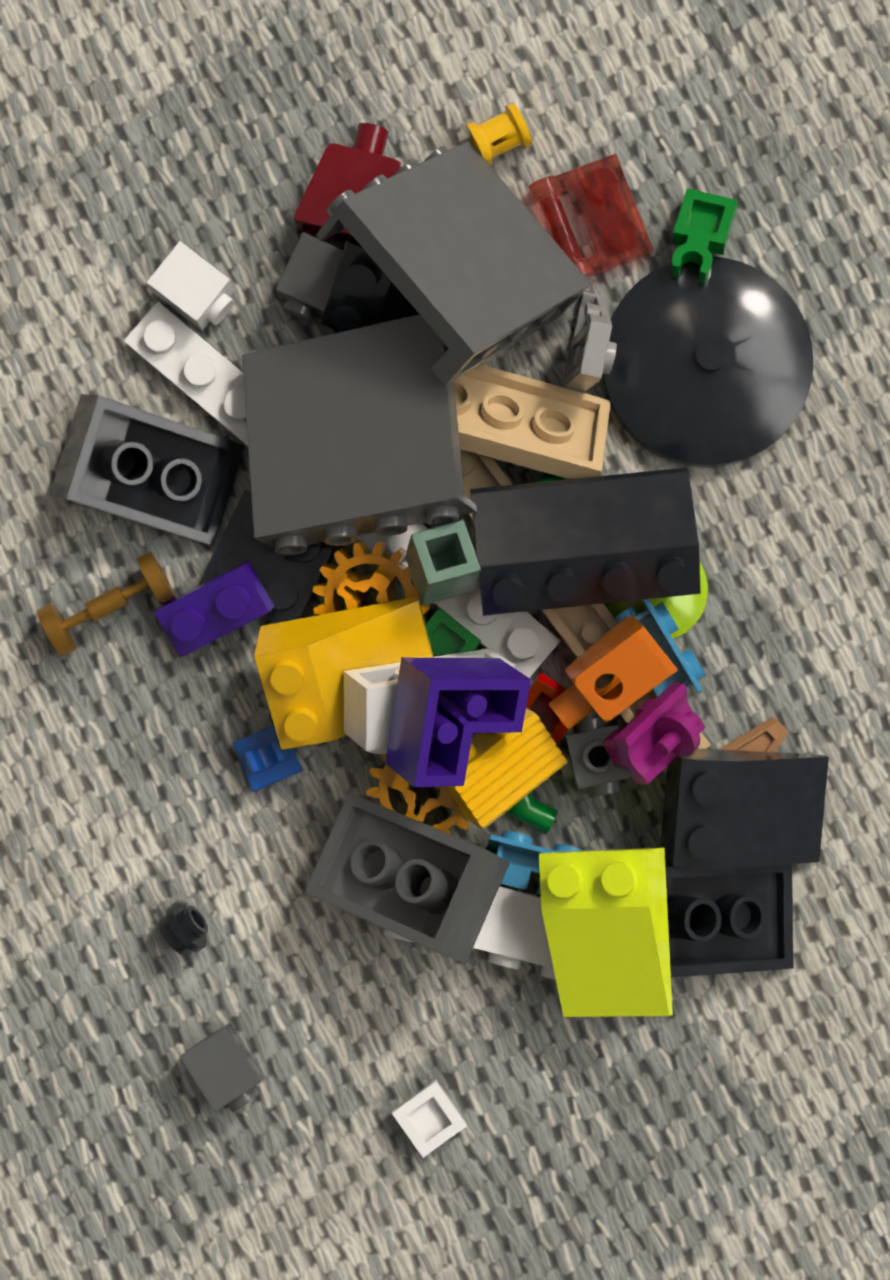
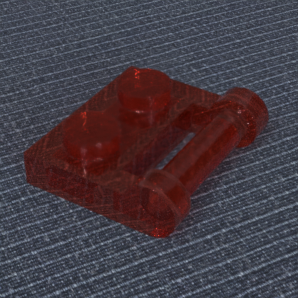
M616 153L557 176L544 177L528 186L533 203L540 204L553 240L587 279L653 253L654 249ZM570 191L573 193L596 255L589 258L582 257L559 198L560 195Z

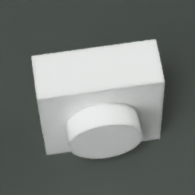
M436 1079L392 1110V1115L422 1158L467 1127V1122Z

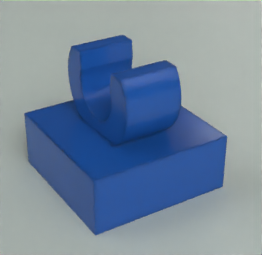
M274 725L233 742L253 792L303 771L294 748L281 750Z

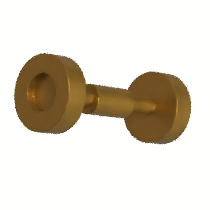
M152 551L136 558L145 578L122 590L119 586H116L85 603L86 609L63 620L53 603H49L37 610L38 618L47 637L61 657L77 650L69 629L90 618L96 622L128 605L126 599L150 587L161 605L176 598L162 567Z

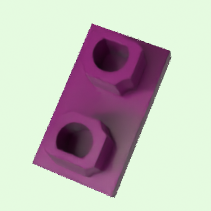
M671 683L656 699H647L637 709L636 718L623 730L612 732L604 740V746L614 766L628 768L635 784L648 785L677 755L689 756L698 748L701 740L699 734L705 729V726L699 716L689 706L687 689L684 683Z

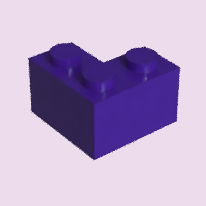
M401 657L385 763L413 787L464 786L472 734L522 732L531 679L500 658Z

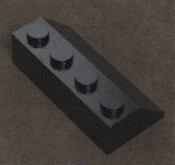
M687 467L470 489L471 501L477 506V512L472 513L475 551L481 568L478 585L483 616L701 594L699 541L690 476Z

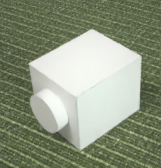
M181 241L178 242L147 281L153 294L201 331L210 322L214 325L219 324L234 304V300L230 296L235 290L230 279Z

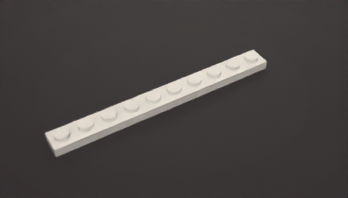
M157 302L125 338V344L248 447L243 372L160 302ZM422 523L408 525V530L399 535L383 536L373 532L357 535V540H364L370 551H372L376 542L385 540L386 554L392 555L401 547L407 551L411 534L428 530V528ZM404 556L402 563L407 567L408 564ZM478 580L473 592L433 603L437 608H442L481 640L480 644L486 649L491 648L515 665L516 670L528 678L532 676L561 641L526 611L483 616Z

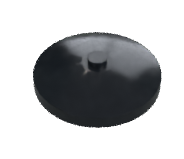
M712 257L711 276L705 284L699 283L700 266L694 262L684 264L681 267V273L678 278L672 277V263L654 270L628 291L611 318L612 330L609 341L616 343L617 349L610 374H602L606 396L611 401L610 406L621 425L639 444L659 457L685 466L706 468L728 466L745 461L763 452L774 444L796 420L804 406L812 382V341L804 317L794 300L775 280L757 268L740 261L722 257Z

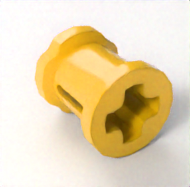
M514 102L505 105V112L480 124H476L473 121L465 124L470 143L490 166L492 165L493 158L518 146L527 149L533 144L526 122Z

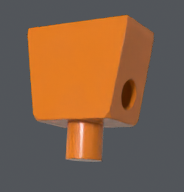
M630 613L565 669L574 684L551 701L549 706L568 729H571L593 710L606 723L658 686L678 669L645 627ZM613 674L612 680L607 686L603 688L595 687V682L601 675Z

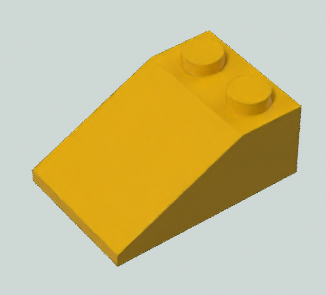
M418 596L260 626L254 658L281 750L334 741L346 736L344 733V671L401 662V657H433Z

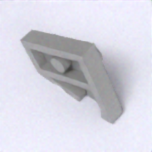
M584 292L581 295L562 384L564 388L584 393L595 383L600 382L602 374L609 375L612 370L617 344L609 341L612 322L604 297L588 292Z

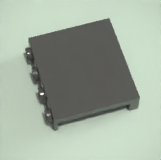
M469 141L450 150L442 146L431 153L420 164L412 160L402 166L388 179L383 174L379 175L369 182L362 191L356 194L352 190L345 191L328 206L326 212L330 217L316 234L322 241L347 229L449 349L431 368L445 386L562 316L591 285V282Z
M420 314L242 355L254 538L273 548L277 554H301L307 551V545L322 542L328 545H347L356 542L357 535L373 532L383 536L399 535L408 530V525L424 522L433 526H442L459 521V515L477 512L476 504L464 495L454 381L445 386L431 370L449 348Z

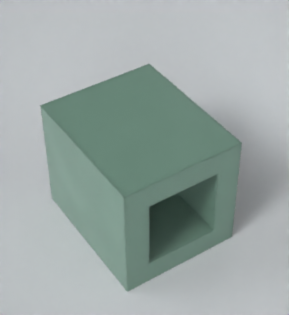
M464 520L411 534L405 558L422 606L474 591L481 568Z

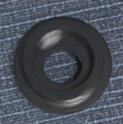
M179 902L169 906L166 910V915L159 921L160 930L167 943L181 955H185L190 950L199 952L206 947L207 940L205 934L208 932V925L202 914L194 906L186 907Z

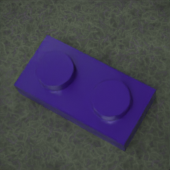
M247 560L159 606L154 611V614L181 658L269 613L274 608V604L250 562Z

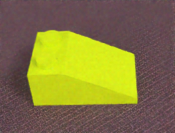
M639 848L540 853L541 911L563 1017L673 1015L665 849Z

